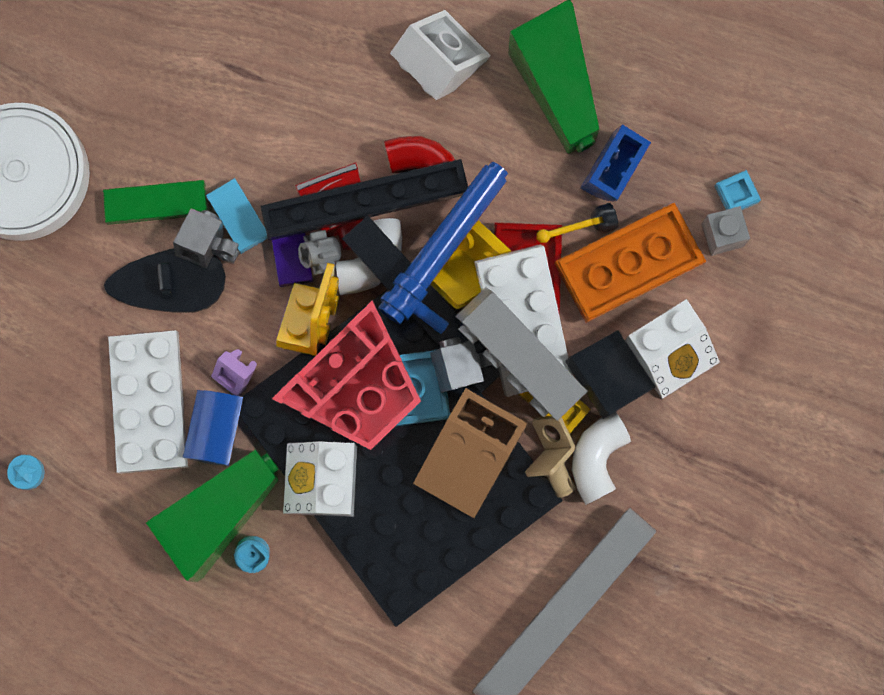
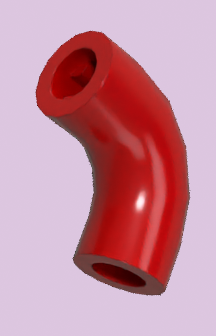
M404 136L384 141L392 173L408 169H420L455 160L454 156L439 142L422 136Z

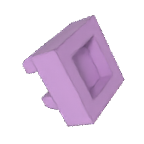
M239 349L231 353L225 351L217 359L211 375L215 381L236 396H240L245 391L257 366L255 361H251L247 366L240 362L239 359L242 351Z

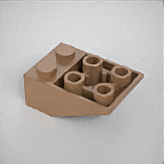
M465 388L413 484L468 516L475 518L523 434L527 423Z

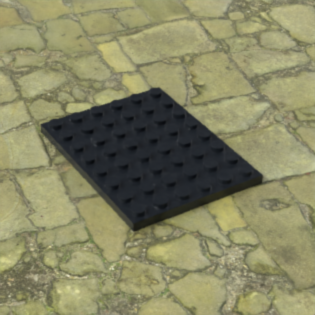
M385 292L373 300L399 355L440 349L412 316L408 320L404 319L398 325L378 310L382 303L380 298ZM366 306L330 331L326 345ZM320 344L318 353H319L326 345ZM300 353L242 396L243 402L240 416L284 476L286 473L288 443L341 442L355 443L357 446L354 517L314 515V517L395 627L563 501L562 498H558L555 495V491L545 476L527 477L525 471L534 461L519 442H517L475 518L468 516L413 483L447 420L396 426L370 450L333 431L332 428L313 418L302 415L301 412L286 404L273 400L272 398L315 357L314 355ZM474 385L447 391L450 414L465 388L484 399L486 398Z

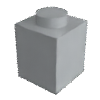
M741 206L708 214L702 222L711 256L742 248L750 240Z

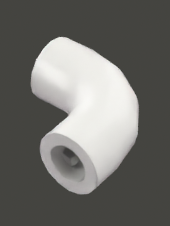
M393 218L374 220L375 224L401 251L402 231L400 220ZM359 258L336 262L340 295L359 293L375 288L381 283Z
M616 412L605 419H599L586 429L575 446L572 473L577 490L585 505L616 490L606 468L607 459L612 452L631 442L628 431Z

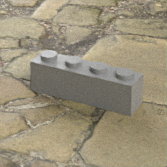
M487 287L456 315L457 319L463 324L459 328L460 332L472 344L477 340L481 342L486 348L482 353L484 357L496 369L501 364L510 373L506 379L519 393L525 389L533 397L529 403L543 418L549 413L558 421L588 392L501 299Z

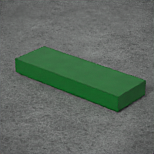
M204 180L103 190L105 223L107 225L185 218L191 208L199 212L202 210L208 211L206 183Z

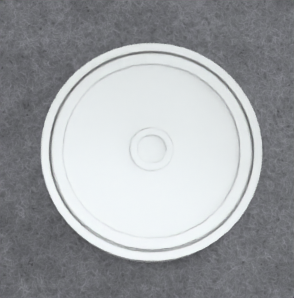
M29 103L0 105V238L13 241L41 238L64 226L80 208L89 184L88 157L83 144L75 132L54 112Z

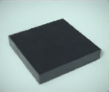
M619 330L572 355L565 361L578 382L588 391L586 394L602 419L607 418L656 387Z

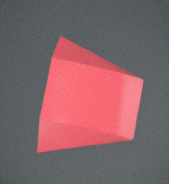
M373 300L272 398L301 412L302 415L308 418L311 417L332 428L333 431L370 450L421 402Z

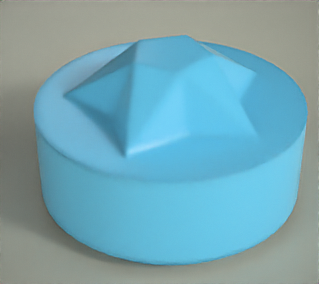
M20 455L9 464L7 475L10 483L16 488L31 490L41 484L44 479L45 470L42 462L36 457Z
M245 537L236 546L234 553L235 563L245 572H259L268 564L270 548L267 542L260 537Z

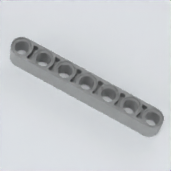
M629 508L481 679L472 692L475 695H518L656 533V530Z

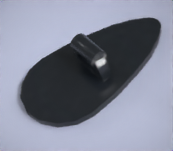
M173 248L128 263L105 281L104 288L107 294L133 307L171 313H195L208 309L219 300L225 289L226 274L223 264L216 255H213L206 269L177 257Z

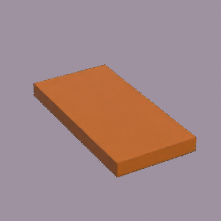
M672 203L557 260L554 264L585 323H588L705 264L707 261L676 204Z

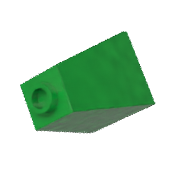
M566 0L510 31L508 54L569 154L576 149L580 153L592 147L596 143L594 139L597 138L600 128L574 6L571 0Z
M257 450L252 451L146 522L186 581L199 582L205 577L278 483L279 479L274 473L279 468L268 453L261 456Z

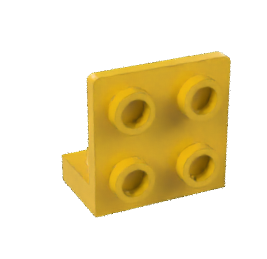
M478 220L431 282V285L455 309H460L469 304L481 292L474 261L512 251Z
M327 263L320 289L294 283L276 339V347L316 356L320 344L326 345L330 332L329 317L330 315H335L339 296L336 295L339 278L334 277L335 264Z

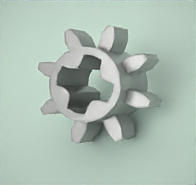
M326 230L312 232L310 235L304 236L305 242L299 245L298 253L302 265L305 268L313 267L315 275L324 273L327 263L335 264L334 262L339 261L341 258V248L338 240L333 236L327 237Z

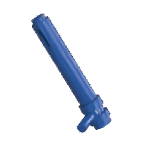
M491 162L489 166L484 165L404 273L400 272L392 282L394 285L392 290L386 291L380 298L382 303L378 310L383 315L400 325L404 319L408 320L414 313L437 332L443 333L449 323L423 304L422 300L428 294L426 291L428 286L507 182L505 177L508 173L503 167L495 162Z

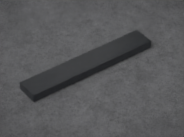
M462 159L261 205V211L267 238L271 241L361 220L367 216H379L460 197L468 188Z
M369 216L365 217L342 238L388 291H391L394 287L392 282L400 272L404 273L411 264ZM429 285L426 289L428 294L422 300V303L446 320L449 325L440 334L414 313L411 315L413 319L439 347V342L460 337L461 343L469 341L459 330L463 324L457 319V313ZM479 340L474 343L477 354L486 350ZM493 365L481 368L484 381L473 384L481 393L500 376L499 369H496Z

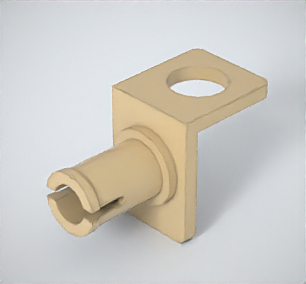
M552 416L535 418L532 424L545 450L525 473L527 477L546 475L556 493L555 495L558 498L565 497L576 489L564 465L576 447L562 417L558 421ZM546 425H551L560 433L559 440L548 436L545 430Z

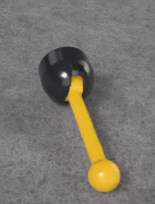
M606 203L593 210L591 219L551 231L543 229L538 231L536 237L540 243H546L551 237L592 225L601 232L611 231L618 228L617 214L613 205Z

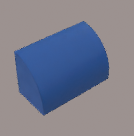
M622 124L611 134L580 189L606 201H617L651 142Z
M197 390L183 458L213 465L229 466L243 397L214 391Z

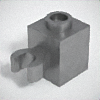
M192 208L173 241L177 257L206 269L213 255L234 264L239 254L237 250L239 244L229 239H222L224 236L223 224L217 215L210 211L202 210L199 212Z
M460 337L439 342L441 348L430 352L441 393L484 381L481 368L492 365L482 353H476L474 344L470 341L461 343Z

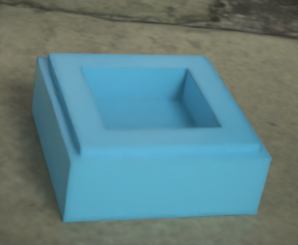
M747 170L722 180L714 186L726 210L741 206V209L744 210L761 201Z

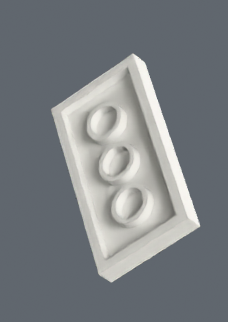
M540 244L474 261L481 291L485 287L493 291L572 374L565 362L568 359V353L545 247ZM501 364L498 369L504 394L507 397L520 394L506 379L510 373Z
M175 330L108 337L117 473L187 468L188 461L186 458H183L186 432L179 332Z

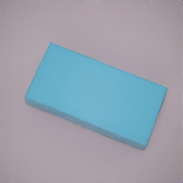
M235 178L206 195L232 240L239 244L238 250L241 254L268 239L264 225Z

